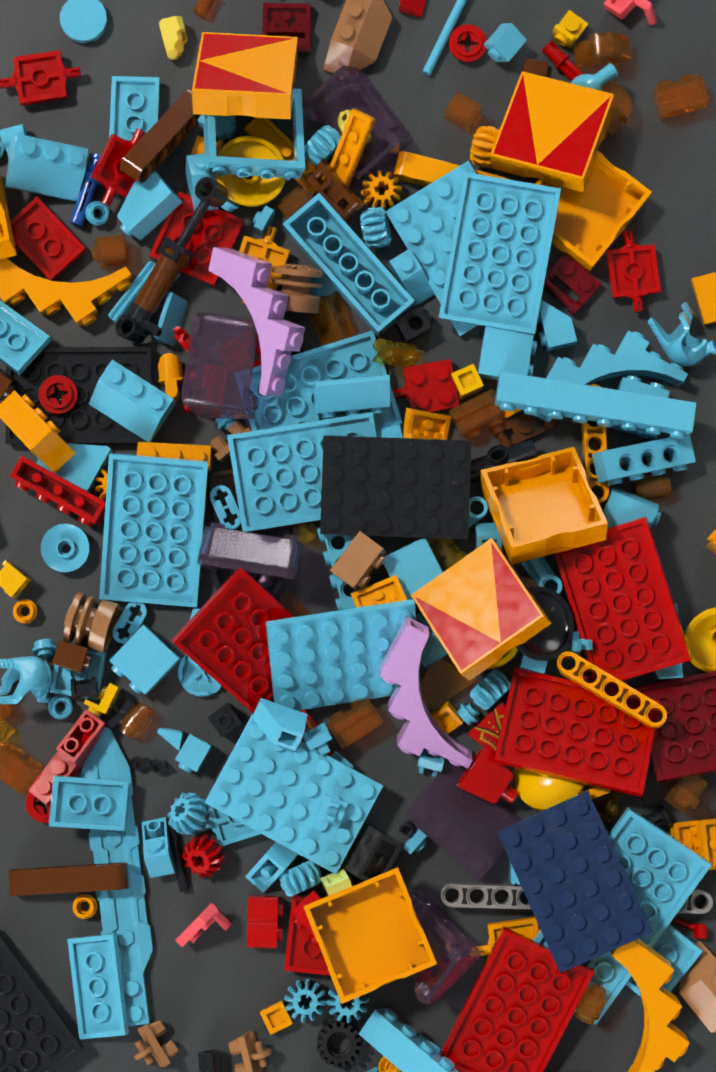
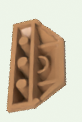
M346 0L330 41L323 68L324 72L347 79L352 74L376 63L393 18L384 0Z
M699 940L696 945L703 952L680 979L679 994L711 1033H716V958Z

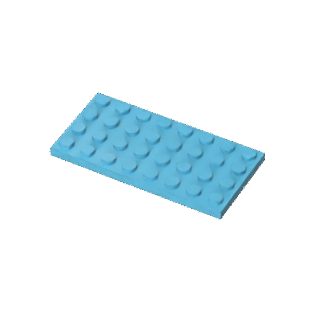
M627 807L609 835L654 931L639 939L652 948L712 864ZM540 929L533 940L548 947ZM610 952L583 963L594 968L595 973L575 1012L594 1025L599 1022L631 977L628 970Z

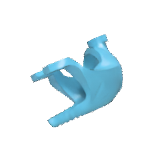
M684 302L681 305L683 312L679 314L681 322L670 335L665 333L653 317L648 320V325L670 361L681 367H692L701 363L710 354L716 355V343L714 340L708 342L707 339H696L690 335L689 328L693 311L688 303Z
M34 656L0 659V668L8 669L1 678L0 695H7L13 683L19 680L13 695L0 696L1 704H18L30 690L34 697L37 698V702L49 703L52 698L49 695V689L53 682V675L46 661Z

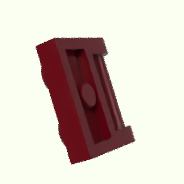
M565 252L547 272L543 289L545 288L569 309L568 312L574 316L602 283ZM554 277L557 278L579 299L575 302L551 280Z

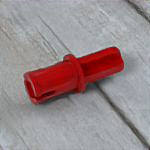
M553 40L542 49V53L553 62L555 69H560L571 82L574 78L583 74L569 60L570 55H566Z

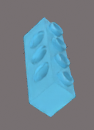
M690 435L685 436L683 439L669 437L592 454L598 483L607 481L608 486L623 483L622 478L629 477L630 481L645 478V473L651 472L653 477L666 474V469L673 468V472L688 469L687 464L696 462ZM664 451L668 454V461L664 458ZM642 456H645L647 459L646 466L642 462ZM621 460L625 463V470L620 466Z
M317 528L320 543L325 542L327 551L323 552L326 566L331 565L333 567L355 537L354 535L320 534V528ZM342 537L345 540V546L342 549H334L331 546L333 538ZM329 575L332 589H338L340 598L335 599L338 610L356 608L352 597L346 596L343 592L347 584L335 575Z

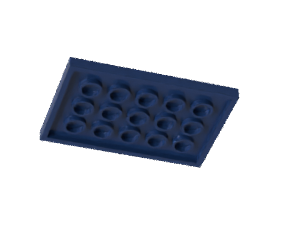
M589 790L497 832L560 973L654 932Z

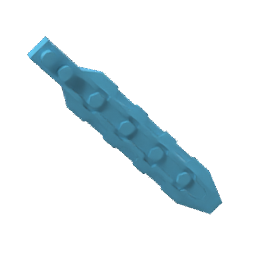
M106 727L83 764L81 777L129 781L124 831L90 829L88 834L90 850L93 851L94 864L127 862L129 888L96 891V898L100 905L103 929L101 935L117 933L128 1026H136L150 1023L144 971L152 954L153 944L150 925L147 922L144 898L146 889L144 876L141 874L138 826H135L131 770L112 730Z

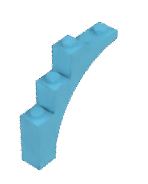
M628 331L615 354L610 353L611 350L604 345L598 344L597 346L593 344L580 368L575 366L576 363L571 359L558 357L546 379L591 385L608 378L644 376L662 380L679 388L688 373L684 372L680 365L675 363L669 364L662 360V356L653 351L647 352L646 348L649 341L645 340V336L635 331ZM545 413L534 415L549 423L552 420Z

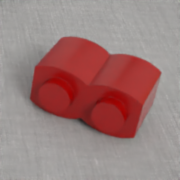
M249 895L247 947L277 948V942H282L283 927H278V917H283V902H278L279 896Z

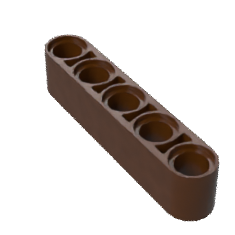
M191 88L184 92L124 156L120 164V170L139 183L145 182L198 125V119L201 115L193 114Z
M127 862L9 870L10 896L129 888Z

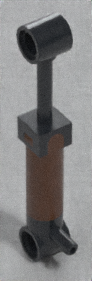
M203 177L197 182L195 194L201 200L177 242L168 237H165L158 249L161 256L128 313L122 315L116 322L115 330L119 337L139 344L147 338L149 332L157 337L162 334V328L151 322L182 266L188 268L195 256V253L185 247L209 205L218 208L227 201L228 191L224 185L211 177Z

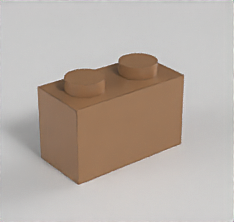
M359 531L330 571L355 591L359 588L363 589L370 581L371 577L369 575L373 569H378L385 561L386 557L384 555L386 551Z

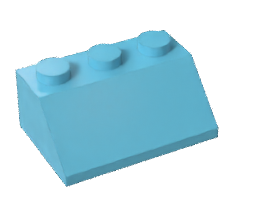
M16 134L11 140L5 187L76 201L85 175L88 148Z
M111 360L99 378L89 402L90 406L146 442H152L177 404L172 397L114 360Z
M390 376L316 381L313 384L315 415L321 414V419L335 418L336 413L345 412L346 416L360 414V411L370 410L373 414L385 413L384 409L390 407Z

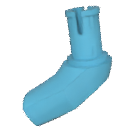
M609 63L595 75L582 74L572 80L571 84L602 91L604 85L618 77V72Z

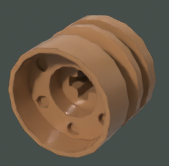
M299 264L273 266V273L283 274V278H271V282L282 285L281 290L276 291L289 295L286 311L319 313L321 297L310 292L312 288L322 287V283L312 282V277L323 278L324 271Z
M78 592L66 614L63 641L71 643L75 637V644L81 645L86 636H88V648L105 653L113 637V628L118 621L120 604L103 599L96 609L95 597L89 596L86 601V594Z

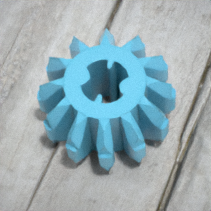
M329 125L323 126L304 146L306 159L316 167L321 160L327 162L336 151L341 138L339 132Z
M372 207L362 211L360 224L365 244L370 249L384 248V246L389 245L391 230L385 210L382 207Z
M492 670L470 692V697L478 707L480 706L483 710H488L510 689L511 683L499 670Z
M182 792L180 798H175V803L170 806L171 812L167 814L170 818L168 824L182 835H194L196 830H202L203 822H207L205 816L209 814V811L206 809L208 804L204 803L205 800L195 793Z
M307 861L283 872L279 876L280 885L287 896H294L322 882V872L316 863Z
M306 978L305 986H302L299 979L296 980L298 989L289 986L288 991L292 995H285L284 997L285 1001L292 1002L286 1006V1010L295 1009L291 1016L293 1019L299 1013L302 1014L301 1022H305L306 1015H309L311 1021H314V1011L322 1015L323 1010L319 1006H324L327 1003L325 999L320 998L325 995V990L316 992L319 983L315 982L310 987L309 978ZM302 995H307L306 998L308 996L312 998L309 1005L305 1006V1003H300Z
M329 990L328 994L333 999H328L327 1005L334 1006L330 1009L329 1013L333 1015L339 1012L337 1021H341L343 1015L347 1016V1023H351V1015H354L357 1020L361 1019L358 1010L367 1012V1007L362 1004L369 1002V997L359 996L352 999V1006L348 1004L343 1005L338 993L334 990Z

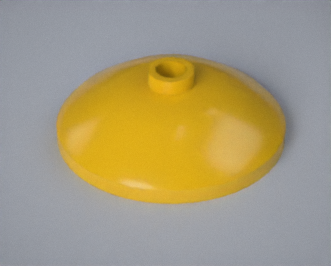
M255 136L237 137L226 143L217 155L284 160L279 150L273 144ZM216 174V181L227 188L230 200L250 207L261 206L275 199L281 192L286 179L278 177L263 179L260 176H251L252 179L247 180L237 175L226 174L218 176Z
M716 607L705 610L697 615L689 623L684 634L692 657L690 662L705 672L716 671V634H714L716 632Z
M515 768L514 785L515 789L519 791L518 795L525 804L539 811H544L581 794L585 787L584 783L520 768Z

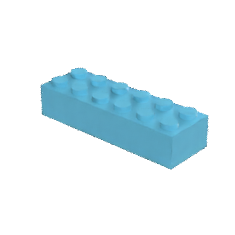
M320 193L282 224L286 235L317 270L324 271L323 276L370 330H373L377 337L394 325L396 319L405 315L414 307L415 300Z

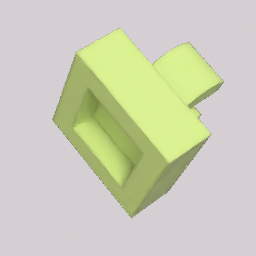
M344 869L339 870L337 874L332 873L321 878L328 896L352 887Z

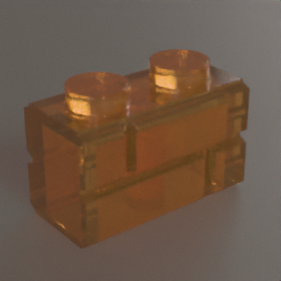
M687 74L682 76L680 81L672 83L671 80L661 81L652 92L660 120L706 108L709 103V97L701 75L694 77V74Z
M493 389L449 410L448 414L451 416V420L461 439L467 436L468 440L481 434L480 429L486 426L492 429L503 423L502 418L506 414L504 410L499 409L500 406L494 405L496 394Z
M369 698L365 701L357 699L349 704L352 709L343 714L342 710L329 717L331 722L327 726L342 750L384 724Z
M11 741L9 744L2 742L0 744V779L22 796H25L29 793L27 790L43 771L40 768L42 764L32 756L28 759L21 754L22 749Z

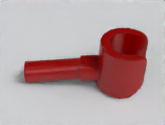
M675 917L674 924L693 929L694 938H707L708 929L705 924L690 923Z

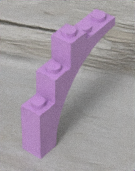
M213 247L208 271L223 278L236 290L245 302L258 333L261 350L259 393L265 396H282L291 360V352L300 351L305 327L283 319L289 295L267 288L272 263L231 248Z
M406 616L379 666V676L389 684H397L388 701V711L397 719H406L397 735V746L407 754H416L420 756L425 748L433 756L438 757L440 755L448 759L455 766L460 767L462 765L469 768L473 761L472 750L455 741L441 729L430 714L422 697L418 671L422 651L429 637V627Z

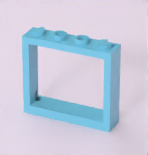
M293 88L294 161L216 156L215 115H203L205 173L218 174V176L230 174L242 178L260 176L263 179H271L273 177L286 180L291 178L300 179L305 170L301 89Z

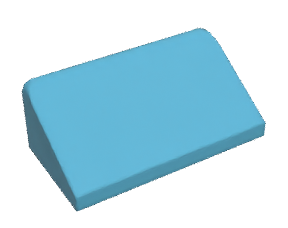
M172 292L167 294L158 326L162 328V334L158 337L154 335L157 342L169 346H174L176 343L173 337L175 334L172 330L176 326L181 327L188 305L186 300Z

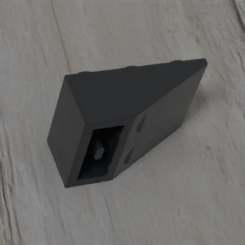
M364 821L340 867L366 881L390 871L404 845L402 842Z

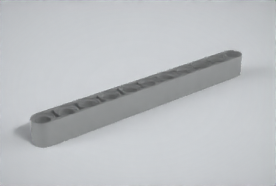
M451 882L443 885L440 891L441 899L448 907L531 909L529 902L522 903L519 897L521 892H523L520 884ZM450 888L458 890L459 895L455 901H448L445 898V892ZM474 889L483 891V898L479 902L470 900V893ZM694 889L678 913H707L713 905L712 897L701 889ZM498 890H506L508 897L506 901L500 903L495 900V893ZM698 895H704L705 904L697 908L694 905V899Z

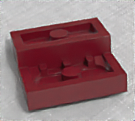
M263 3L262 35L298 37L297 52H310L311 4Z

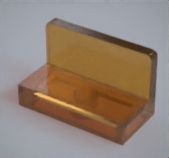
M340 294L323 297L320 301L319 313H309L322 346L358 335L345 301Z

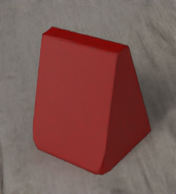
M400 0L399 12L422 18L426 0Z

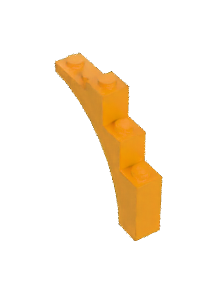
M7 258L0 259V297L7 306L18 305L25 299L24 296L28 294L39 312L45 317L46 315L52 316L61 309L60 306L64 304L79 327L82 325L88 326L97 319L96 316L99 315V312L95 305L106 303L111 299L110 295L118 290L119 292L126 290L131 285V281L134 280L125 266L111 275L92 281L75 283L57 282L34 276L17 267Z
M637 939L610 951V953L628 970L636 981L644 1007V1029L641 1045L633 1064L627 1072H654L663 1066L666 1057L675 1062L678 1057L683 1056L690 1042L683 1031L670 1023V1021L678 1017L682 1008L678 998L662 986L670 981L674 968L668 959L642 940Z

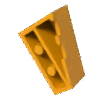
M14 390L0 403L1 420L34 455L56 473L76 453L58 435L60 430L51 420L46 423L45 420L48 417L38 407L35 410L32 408L35 403L26 394L21 397Z
M138 442L137 455L209 461L208 473L212 472V446Z

